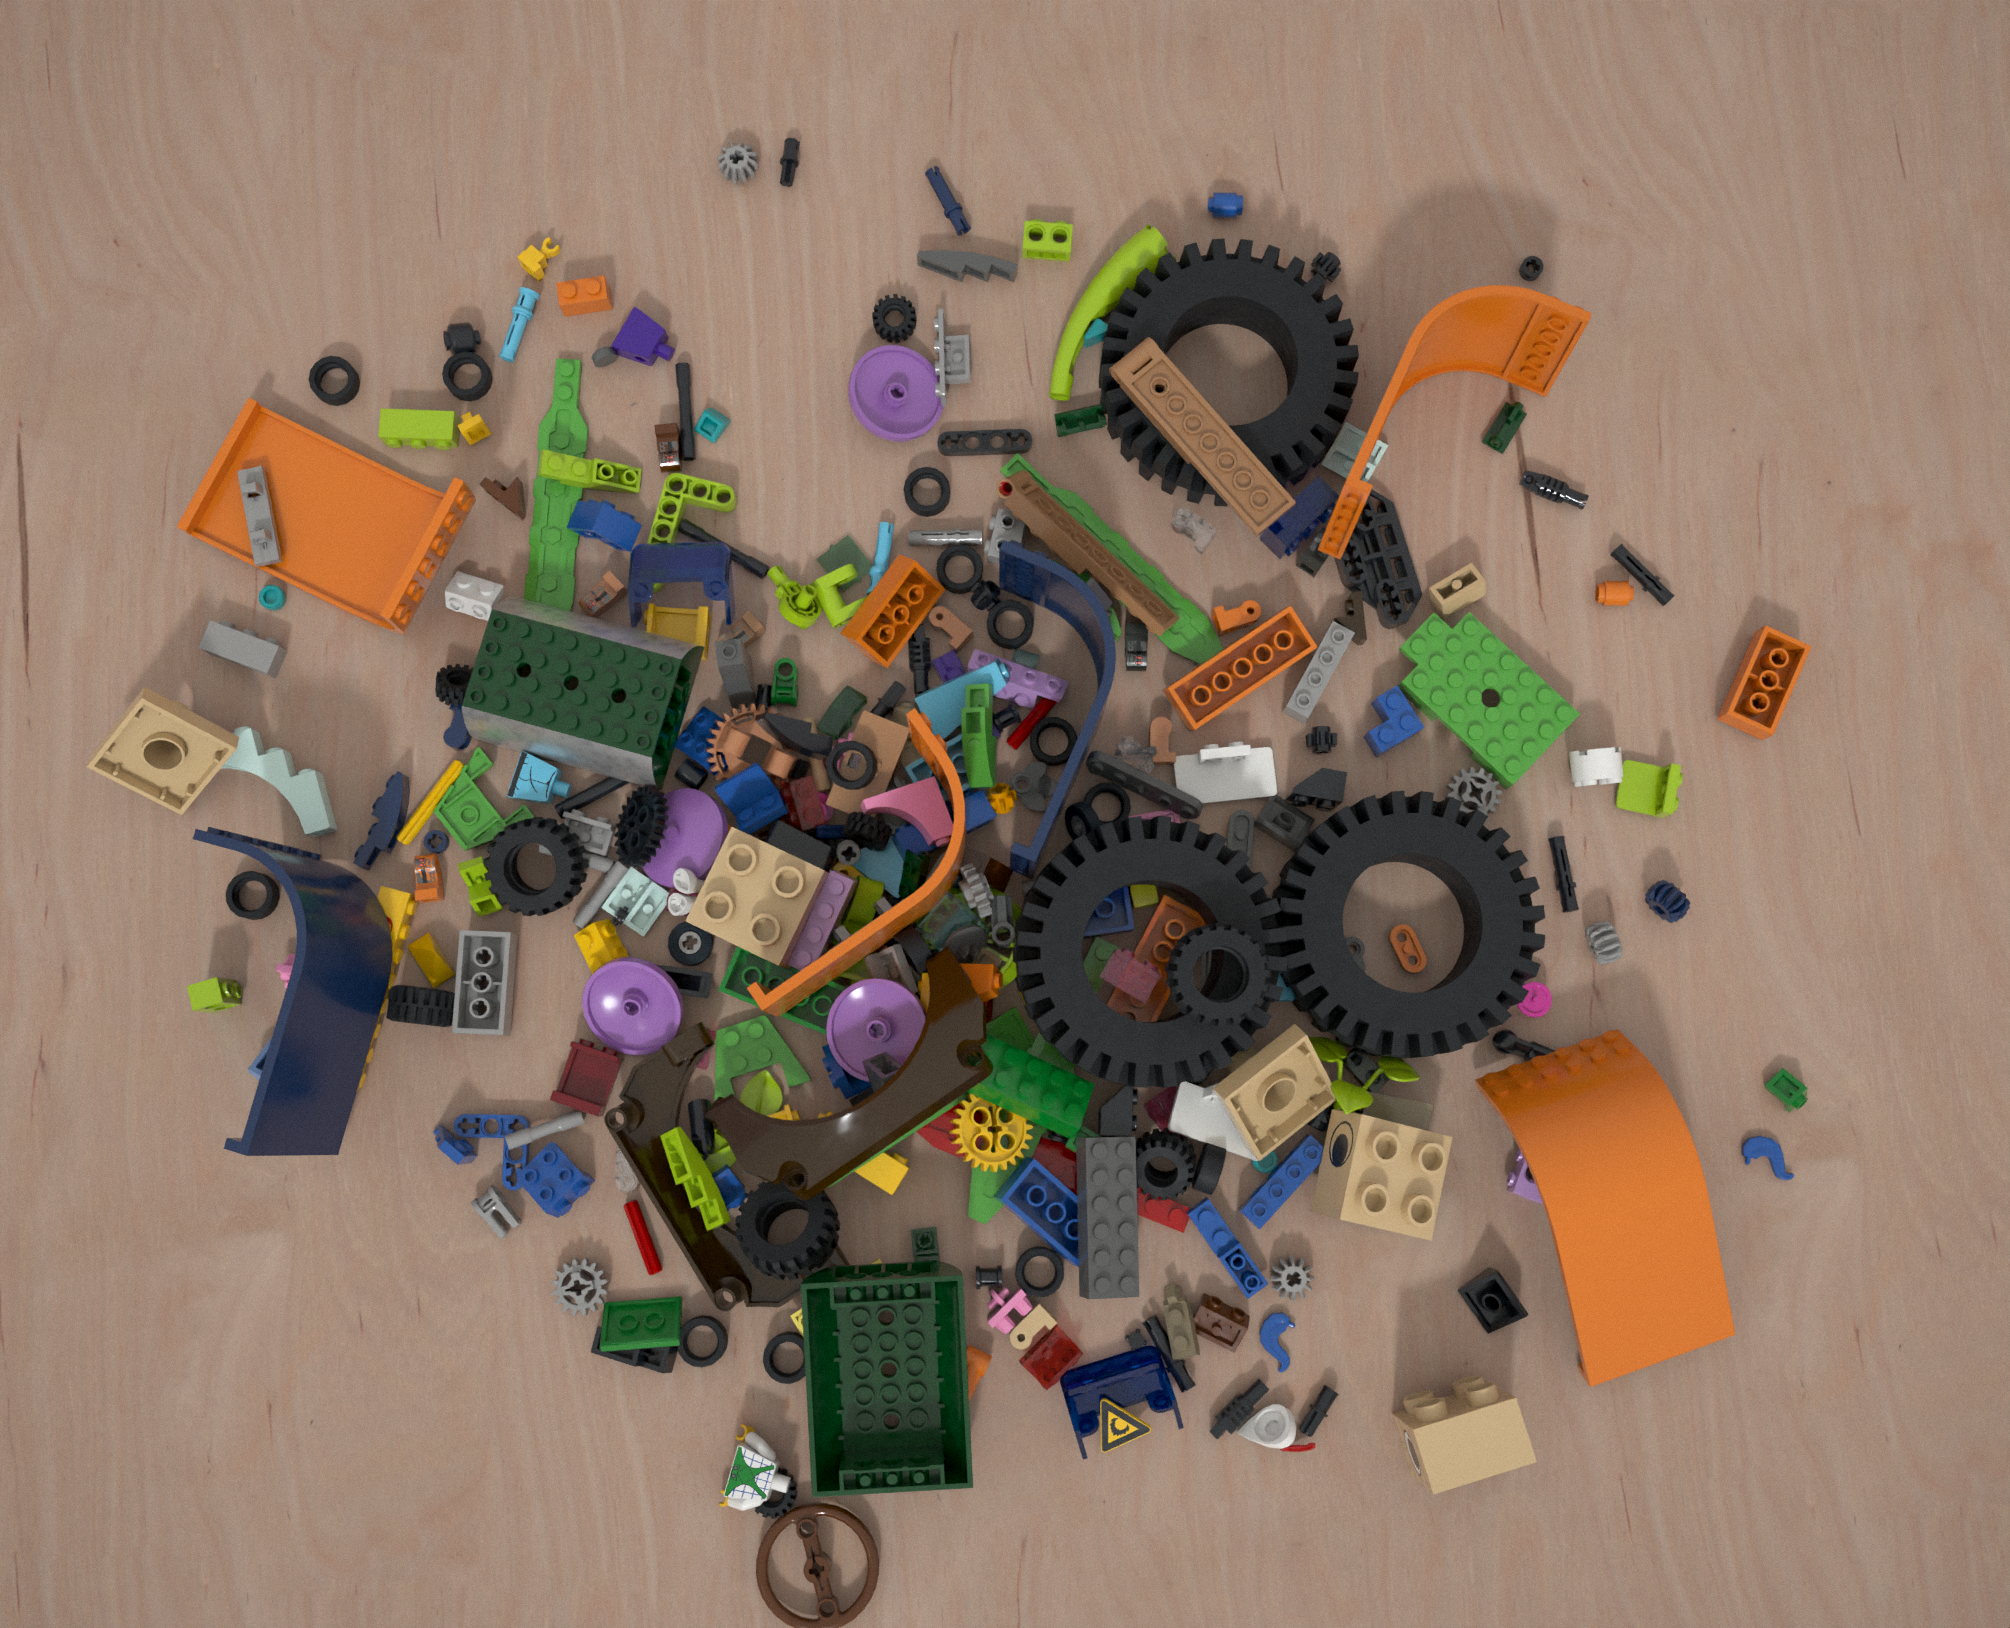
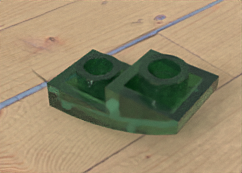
M847 685L826 710L817 725V729L837 741L852 726V718L867 704V696Z
M937 1227L912 1229L914 1262L940 1261Z

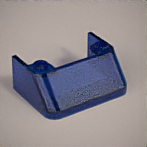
M725 543L639 544L634 547L630 554L628 578L631 627H637L642 617L641 603L651 599L654 592L653 583L703 582L704 593L709 599L725 601L726 625L732 624L735 616L732 560L730 548Z
M1143 1346L1134 1351L1130 1350L1065 1371L1060 1377V1384L1083 1460L1088 1457L1082 1438L1093 1435L1099 1429L1098 1416L1101 1415L1100 1402L1102 1398L1108 1399L1121 1408L1147 1401L1149 1408L1153 1412L1164 1413L1172 1410L1178 1428H1184L1177 1400L1160 1351L1154 1346Z

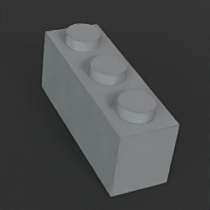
M210 620L198 648L211 655L270 677H277L287 654V651L280 647L281 642L266 637L265 640L257 638V633L245 628L240 632L234 629L235 625L221 620L220 623Z

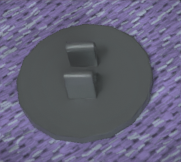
M966 925L954 931L945 941L942 949L948 946L960 964H971L973 960H976L981 948H986L988 943L987 934L977 925Z

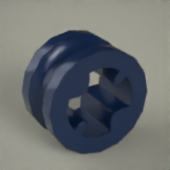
M432 830L425 835L424 846L430 852L440 854L449 847V838L439 830ZM439 835L438 838L442 840V843L438 844L437 848H435L431 844V840H435L436 836Z

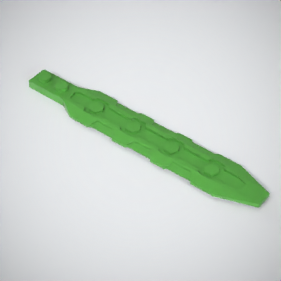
M556 358L552 406L540 423L538 431L537 450H539L537 478L534 480L533 488L535 502L533 524L530 527L529 544L531 547L529 570L525 580L524 599L571 611L574 603L576 580L574 577L576 548L579 544V534L566 527L577 501L582 500L583 488L560 484L559 480L538 476L540 454L543 449L584 458V453H586L588 428L578 410L582 362L577 359Z
M1018 453L1000 470V473L1005 478L1020 470L1028 471L1032 479L1180 617L1160 637L1154 634L1173 653L1201 664L1223 649L1207 616L1189 599H1184L1166 582L1164 576L1153 565L1146 563L1117 531L1114 532L1093 512V508L1077 493L1052 486Z
M1096 936L1083 961V966L1087 979L1098 996V990L1119 947ZM1038 1032L1032 1047L1027 1050V1053L1073 1074L1075 1064L1061 1056L1060 1052ZM1001 1109L999 1111V1119L1004 1123L1007 1120V1113ZM1030 1120L1026 1121L1027 1125L1033 1126L1026 1133L1033 1138L1024 1142L1030 1148L1027 1150L1021 1149L1020 1151L1024 1157L1021 1159L1014 1157L1016 1165L1011 1166L1007 1163V1170H1001L998 1166L997 1172H991L990 1167H988L987 1171H981L980 1164L976 1168H972L968 1217L986 1224L1001 1209L1003 1205L994 1198L995 1194L1025 1157H1032L1042 1134L1046 1133L1047 1128ZM1003 1135L1000 1139V1144L1005 1149L1009 1145V1139ZM992 1145L991 1152L994 1153L995 1150Z

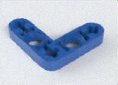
M463 1114L457 1117L453 1126L454 1131L460 1137L504 1138L502 1182L509 1190L523 1188L519 1182H516V1186H514L513 1181H509V1176L514 1175L515 1168H509V1163H522V1168L517 1167L516 1174L518 1175L529 1164L530 1143L520 1146L523 1149V1155L519 1160H514L510 1156V1150L504 1135L516 1132L515 1129H512V1124H515L517 1119H519L520 1124H524V1128H531L528 1118L522 1115ZM466 1118H468V1123H479L478 1118H481L479 1128H470L467 1130V1133H465L464 1128H461V1123H465ZM490 1119L497 1120L499 1124L497 1132L493 1134L487 1132L485 1127Z

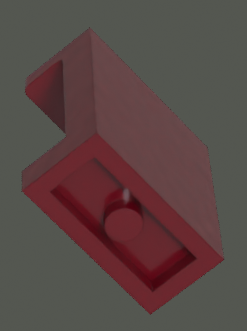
M580 1038L579 1043L572 1041L570 1044L572 1047L557 1090H553L550 1100L601 1117L604 1115L624 1058L617 1056L619 1051L604 1047L603 1051L593 1048L595 1043Z

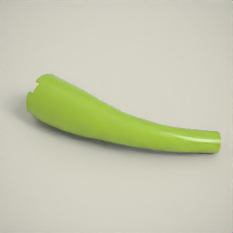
M1150 224L1130 237L1110 257L1078 301L1068 320L1057 350L1049 389L1050 398L1059 401L1070 400L1074 381L1072 370L1084 344V335L1096 319L1102 320L1118 307L1120 296L1127 287L1134 291L1137 275L1147 267L1155 274L1159 258L1168 253L1166 248L1168 243L1155 227L1151 228Z

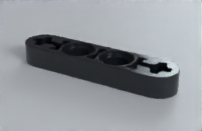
M1025 429L948 431L938 437L937 446L939 452L944 456L1023 454L1031 449L1032 436ZM1007 436H1011V441H1018L1019 437L1022 436L1028 442H1025L1024 446H1019L1018 442H1011V447H1007ZM971 437L977 438L980 444L977 448L970 449L966 446L967 439ZM993 437H1001L1004 440L1003 446L1000 448L992 447L990 440ZM958 438H962L963 449H959V444L951 445V449H946V446L941 444L946 443V439H951V443H959Z

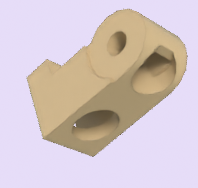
M1039 1301L1011 1330V1344L1016 1349H1026L1030 1346L1032 1337L1044 1326L1051 1330L1057 1324V1319Z

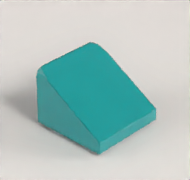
M1096 319L1084 335L1083 346L1088 348L1104 341L1108 324L1100 319Z
M708 408L704 410L694 430L712 443H715L728 427L731 420L714 408Z

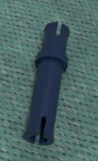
M934 166L935 172L931 167L926 171L925 176L928 178L944 208L945 217L950 219L958 236L962 235L961 230L966 234L971 229V226L962 213L963 208L961 204L956 202L939 167Z

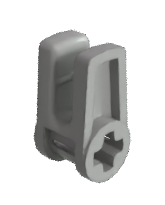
M491 1185L488 1188V1192L479 1199L475 1198L471 1201L475 1211L488 1223L500 1239L506 1237L509 1232L505 1224L495 1214V1210L501 1213L504 1220L512 1228H516L522 1223L506 1202L503 1194L494 1185Z

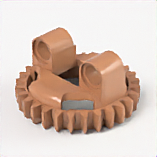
M749 703L747 710L744 704H740V712L732 707L730 708L731 716L722 713L725 721L715 720L719 728L717 730L710 728L709 731L715 736L714 738H706V741L712 743V747L705 748V751L712 753V756L706 758V761L714 762V765L709 768L710 771H718L714 778L716 780L724 778L723 781L751 766V764L737 758L742 757L751 738L749 733L772 744L761 767L773 783L781 786L779 778H788L787 775L790 770L794 769L792 764L797 758L791 754V752L795 751L778 742L755 721L756 715L765 713V705L759 704L756 710L755 704ZM768 707L766 712L773 714L774 708ZM748 715L754 716L752 720L743 722L739 725H735L732 722L733 720L738 722L742 719L748 718ZM717 751L722 752L725 755V760L728 765V772L723 770V767L725 766L723 764L721 755L717 754Z

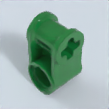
M781 658L774 666L771 691L772 706L792 704L793 707H797L799 671L794 661L789 658ZM785 665H790L793 667L791 675L786 677L780 675L781 668Z

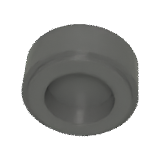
M603 347L595 351L591 358L595 366L600 368L612 364L617 360L618 356L612 347Z

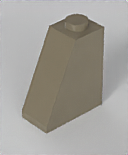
M1369 1092L1373 1097L1372 1104L1369 1107L1356 1110L1359 1111L1358 1114L1428 1130L1433 1104Z

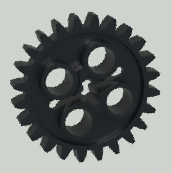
M646 785L638 787L637 791H632V798L627 797V805H622L623 813L618 815L620 823H617L615 826L618 828V832L614 834V837H618V840L614 846L618 847L616 854L620 855L619 860L623 861L625 865L636 868L644 867L646 862H651V856L656 857V848L661 849L660 840L665 839L663 831L668 829L665 821L669 819V816L665 815V813L668 811L669 806H665L667 798H663L664 792H660L658 788Z

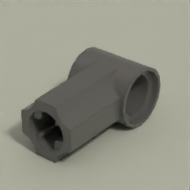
M1012 896L993 897L994 900L990 901L992 909L991 939L995 946L1004 949L1013 943L1015 935ZM1007 930L1010 933V938L1007 941L998 940L996 937L997 931Z

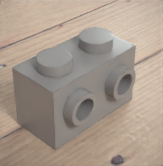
M998 509L997 515H992L989 530H992L993 534L991 539L986 540L984 553L988 554V562L999 564V549L1003 540L1007 542L1014 540L1022 544L1026 524L1017 520L1012 515V511Z

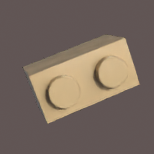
M1471 562L1429 587L1430 602L1444 620L1485 596V579Z

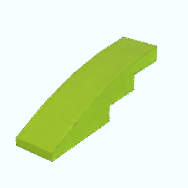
M676 1127L661 1135L660 1137L676 1185L684 1183L691 1208L699 1206L707 1231L730 1222L731 1219L708 1167L682 1128Z

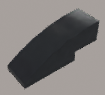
M768 712L755 716V721L769 735L791 750L818 760L828 758L832 750L833 738L811 733V722Z
M657 965L673 979L681 995L709 998L713 973Z
M597 1327L591 1353L635 1367L641 1366L660 1373H672L678 1352L677 1346L601 1352L600 1339L602 1327Z

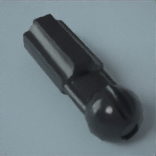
M1507 1029L1498 1031L1493 1037V1046L1501 1054L1512 1053L1524 1058V1061L1555 1052V1050L1534 1041L1529 1043L1522 1040L1514 1032Z

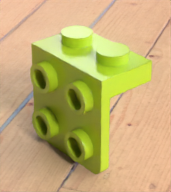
M1626 760L1622 763L1624 777L1622 782L1618 783L1615 806L1618 809L1660 818L1670 816L1677 810L1679 798L1676 797L1677 788L1681 786L1683 774L1680 773L1681 765L1671 763L1665 767L1632 760Z

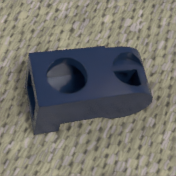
M451 703L449 709L455 714L451 726L446 729L443 738L449 747L461 751L469 746L472 736L469 734L464 723L462 704H458V707H453L454 704Z

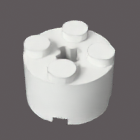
M1621 747L1569 752L1571 779L1574 782V787L1597 785V780H1599V785L1622 782L1624 775Z

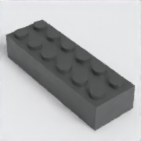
M1135 1136L1076 1137L1079 1296L1086 1299L1139 1297Z

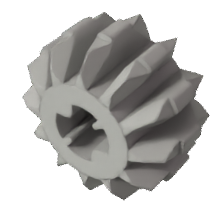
M740 140L738 145L734 146V143L730 141V148L722 147V154L718 155L717 159L720 163L718 166L719 172L723 173L726 180L732 178L735 185L739 179H742V182L746 184V177L754 179V171L758 170L757 154L753 152L750 144L744 147L743 142Z
M1596 922L1585 929L1587 945L1597 963L1600 965L1610 964L1622 958L1623 948L1621 941L1610 922Z
M1289 1256L1288 1264L1283 1258H1280L1279 1263L1282 1267L1272 1266V1269L1278 1272V1275L1270 1276L1271 1281H1278L1272 1289L1274 1291L1282 1289L1279 1295L1281 1298L1284 1299L1289 1293L1290 1300L1295 1301L1296 1292L1303 1299L1305 1298V1294L1302 1291L1303 1288L1312 1291V1287L1306 1283L1307 1281H1314L1315 1277L1306 1275L1312 1270V1267L1309 1265L1303 1267L1304 1259H1298L1295 1264L1294 1256ZM1296 1272L1297 1274L1295 1275V1277L1298 1278L1297 1282H1291L1288 1285L1287 1282H1289V1280L1286 1279L1287 1275H1293Z

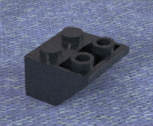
M1321 768L1292 788L1286 795L1285 800L1291 801L1293 806L1306 807V804L1316 806V810L1330 812L1331 809H1335L1343 802L1347 772Z
M1124 1084L1099 1108V1135L1132 1136V1131L1137 1129V1115H1132L1133 1105H1137L1138 1089H1133V1086Z

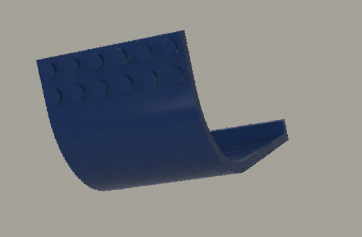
M1003 540L999 549V589L1046 608L1070 624L1086 644L1092 656L1097 675V696L1030 848L1014 842L1010 851L1009 869L1033 879L1102 721L1115 673L1116 648L1113 630L1106 611L1095 593L1084 581L1064 566L1048 559L1049 556L1036 550L1033 553L1024 549L1025 546L1017 541L1011 540L1007 542Z
M209 826L207 831L196 829L193 836L194 840L241 852L265 865L277 877L289 897L297 930L296 954L292 972L243 1137L227 1138L224 1149L245 1156L338 1155L391 974L392 938L384 909L376 895L361 878L342 866L320 860V854Z

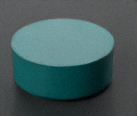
M267 585L260 591L259 601L266 609L276 611L285 605L286 594L276 585Z
M1273 1150L1260 1161H1251L1257 1171L1270 1173L1277 1167L1278 1157Z

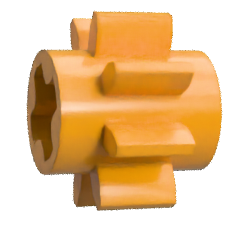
M996 783L995 787H990L987 790L988 796L986 797L994 812L1005 814L1015 807L1014 801H1017L1015 790H1011L1010 785Z

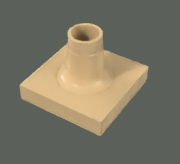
M144 687L91 753L87 768L182 815L235 752L239 737L190 711L183 703L169 700Z
M1296 1024L1292 1025L1261 1051L1251 1045L1247 1051H1240L1231 1057L1233 1062L1226 1066V1069L1231 1074L1213 1087L1247 1149L1259 1161L1336 1101L1330 1087L1332 1083L1307 1034Z

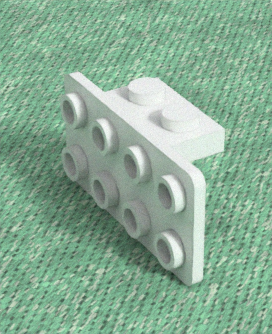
M1232 742L1228 744V747L1219 748L1218 744L1203 746L1204 749L1200 750L1198 754L1176 756L1174 764L1176 788L1196 797L1202 804L1264 798L1277 794L1273 751L1270 747L1251 749L1250 745H1243V742Z
M1186 1081L1179 1083L1168 1123L1170 1131L1203 1143L1225 1148L1226 1151L1248 1159L1259 1161L1247 1149L1216 1095L1213 1087L1218 1083L1207 1088H1202Z

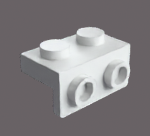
M457 571L445 589L446 607L453 611L488 621L492 608L498 603L504 593V585Z

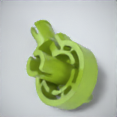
M780 565L772 567L767 574L777 587L775 595L779 600L778 608L782 616L800 629H807L815 624L822 612V606L816 597L817 590L812 585L807 584L802 587L797 581L790 580Z

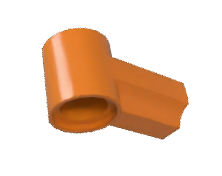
M968 1345L966 1351L970 1401L980 1377L984 1376L992 1355Z

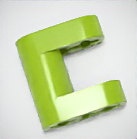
M853 564L838 568L811 583L817 590L816 596L832 629L849 623L867 598H861L846 606L837 587L858 576Z

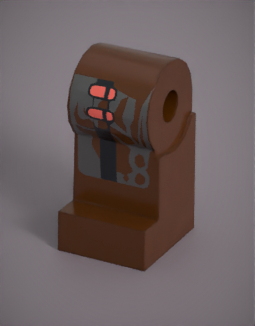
M677 423L654 425L661 472L682 471L680 429Z

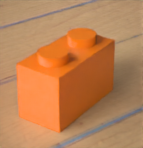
M604 275L556 283L559 307L565 317L613 310L610 286Z

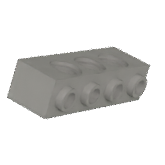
M1334 621L1330 624L1284 707L1283 713L1303 724L1307 721L1355 632Z

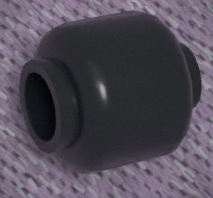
M469 322L449 324L447 331H443L446 351H450L452 355L464 351L475 353L476 345H481L479 330H474Z

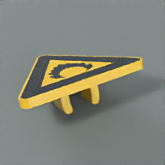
M1101 1399L1102 1452H1108L1151 1432L1152 1428L1146 1422L1108 1399Z

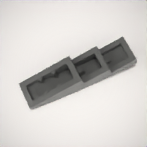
M937 250L919 251L917 254L918 266L963 282L966 274L986 282L989 281L991 274L1014 282L1018 271V264L972 252Z

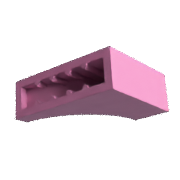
M935 776L864 799L860 805L864 815L866 813H887L907 820L920 831L928 846L936 844L937 847H942L950 843L953 823Z

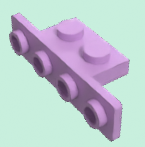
M977 649L974 650L967 666L968 671L998 658L1001 663L1005 662L1011 674L1008 677L1010 681L994 695L995 697L1003 698L1031 709L1034 708L1038 695L1057 702L1062 701L1068 681Z

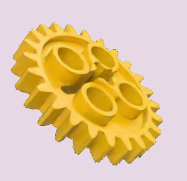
M971 1093L967 1094L969 1102L965 1100L959 1101L963 1109H954L953 1111L958 1116V1119L950 1120L952 1124L956 1125V1129L950 1130L949 1133L957 1135V1138L951 1143L960 1145L956 1154L964 1152L965 1156L962 1161L967 1162L972 1159L971 1167L976 1168L980 1164L981 1171H987L988 1167H990L991 1172H997L998 1166L1001 1170H1007V1163L1011 1166L1016 1165L1014 1157L1023 1158L1024 1156L1020 1150L1030 1148L1024 1142L1033 1138L1031 1135L1026 1134L1027 1130L1032 1129L1033 1126L1026 1124L1028 1119ZM989 1106L992 1107L991 1114H990V1111L988 1110V1107H989ZM1001 1109L1007 1113V1120L1004 1123L998 1116ZM976 1110L980 1111L983 1116L980 1124L974 1120ZM988 1127H995V1132H988ZM1003 1135L1009 1139V1145L1006 1149L1000 1144V1139ZM978 1136L984 1140L982 1150L977 1149L975 1145V1140ZM992 1145L995 1150L994 1153L991 1152Z

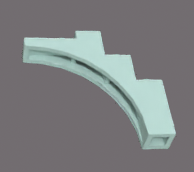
M248 726L239 727L234 730L235 733L233 734L239 737L238 746L221 769L250 772L275 786L295 810L305 835L315 838L338 831L322 773L310 768L299 771L297 775L290 752L277 747L267 750L265 754L260 732Z

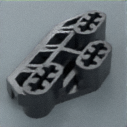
M1371 489L1363 507L1364 511L1360 514L1345 548L1346 552H1351L1352 554L1349 557L1347 553H1344L1341 560L1335 557L1334 559L1343 586L1351 592L1362 591L1363 601L1376 610L1380 624L1386 629H1394L1408 622L1423 594L1394 503ZM1370 496L1380 501L1381 505L1377 508L1378 514L1374 512ZM1360 519L1363 523H1367L1368 525L1365 527L1364 524H1359ZM1384 526H1388L1387 529H1384V533L1388 542V546L1386 547L1384 545L1381 532L1379 531V528ZM1398 558L1394 562L1398 579H1395L1391 564L1389 563V560ZM1351 572H1353V575L1359 576L1357 580L1354 576L1350 577ZM1383 589L1384 592L1389 591L1390 594L1387 596L1385 593L1381 594L1380 591ZM1408 590V593L1404 594L1405 600L1409 604L1412 602L1408 611H1405L1400 592ZM1389 612H1391L1392 615L1397 616L1395 620L1392 616L1388 617Z

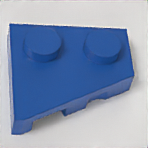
M439 1124L433 1131L436 1135L435 1140L438 1148L457 1165L472 1163L477 1157V1154L472 1151L474 1146L463 1138L459 1140L442 1124Z

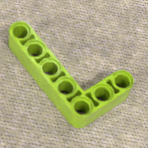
M680 473L670 474L666 478L638 574L639 582L646 592L658 593L665 584L679 534L678 527L683 520L687 504L723 513L732 512L737 506V498L730 486ZM677 483H682V484H683V487H682L681 490H679V491H673V490H672V487H673L675 484H677ZM698 490H707L706 495L703 497L695 496ZM723 495L731 496L728 502H719L720 497ZM668 507H677L673 514L665 513ZM669 529L670 533L667 537H659V533L662 530ZM655 553H664L663 558L661 560H652V557ZM649 576H657L656 582L646 584V579Z

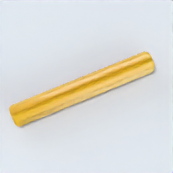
M456 759L451 763L396 836L398 841L404 845L411 843L432 815L449 787L455 783L461 774L460 771L464 767L463 763Z

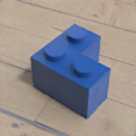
M589 499L588 502L577 501L566 528L584 538L600 540L618 551L631 552L642 525L634 521L635 517L624 511L620 513L615 510L616 506L608 501L602 500L599 503Z
M1398 685L1378 696L1371 703L1383 723L1370 730L1364 736V739L1377 758L1419 733L1424 728Z

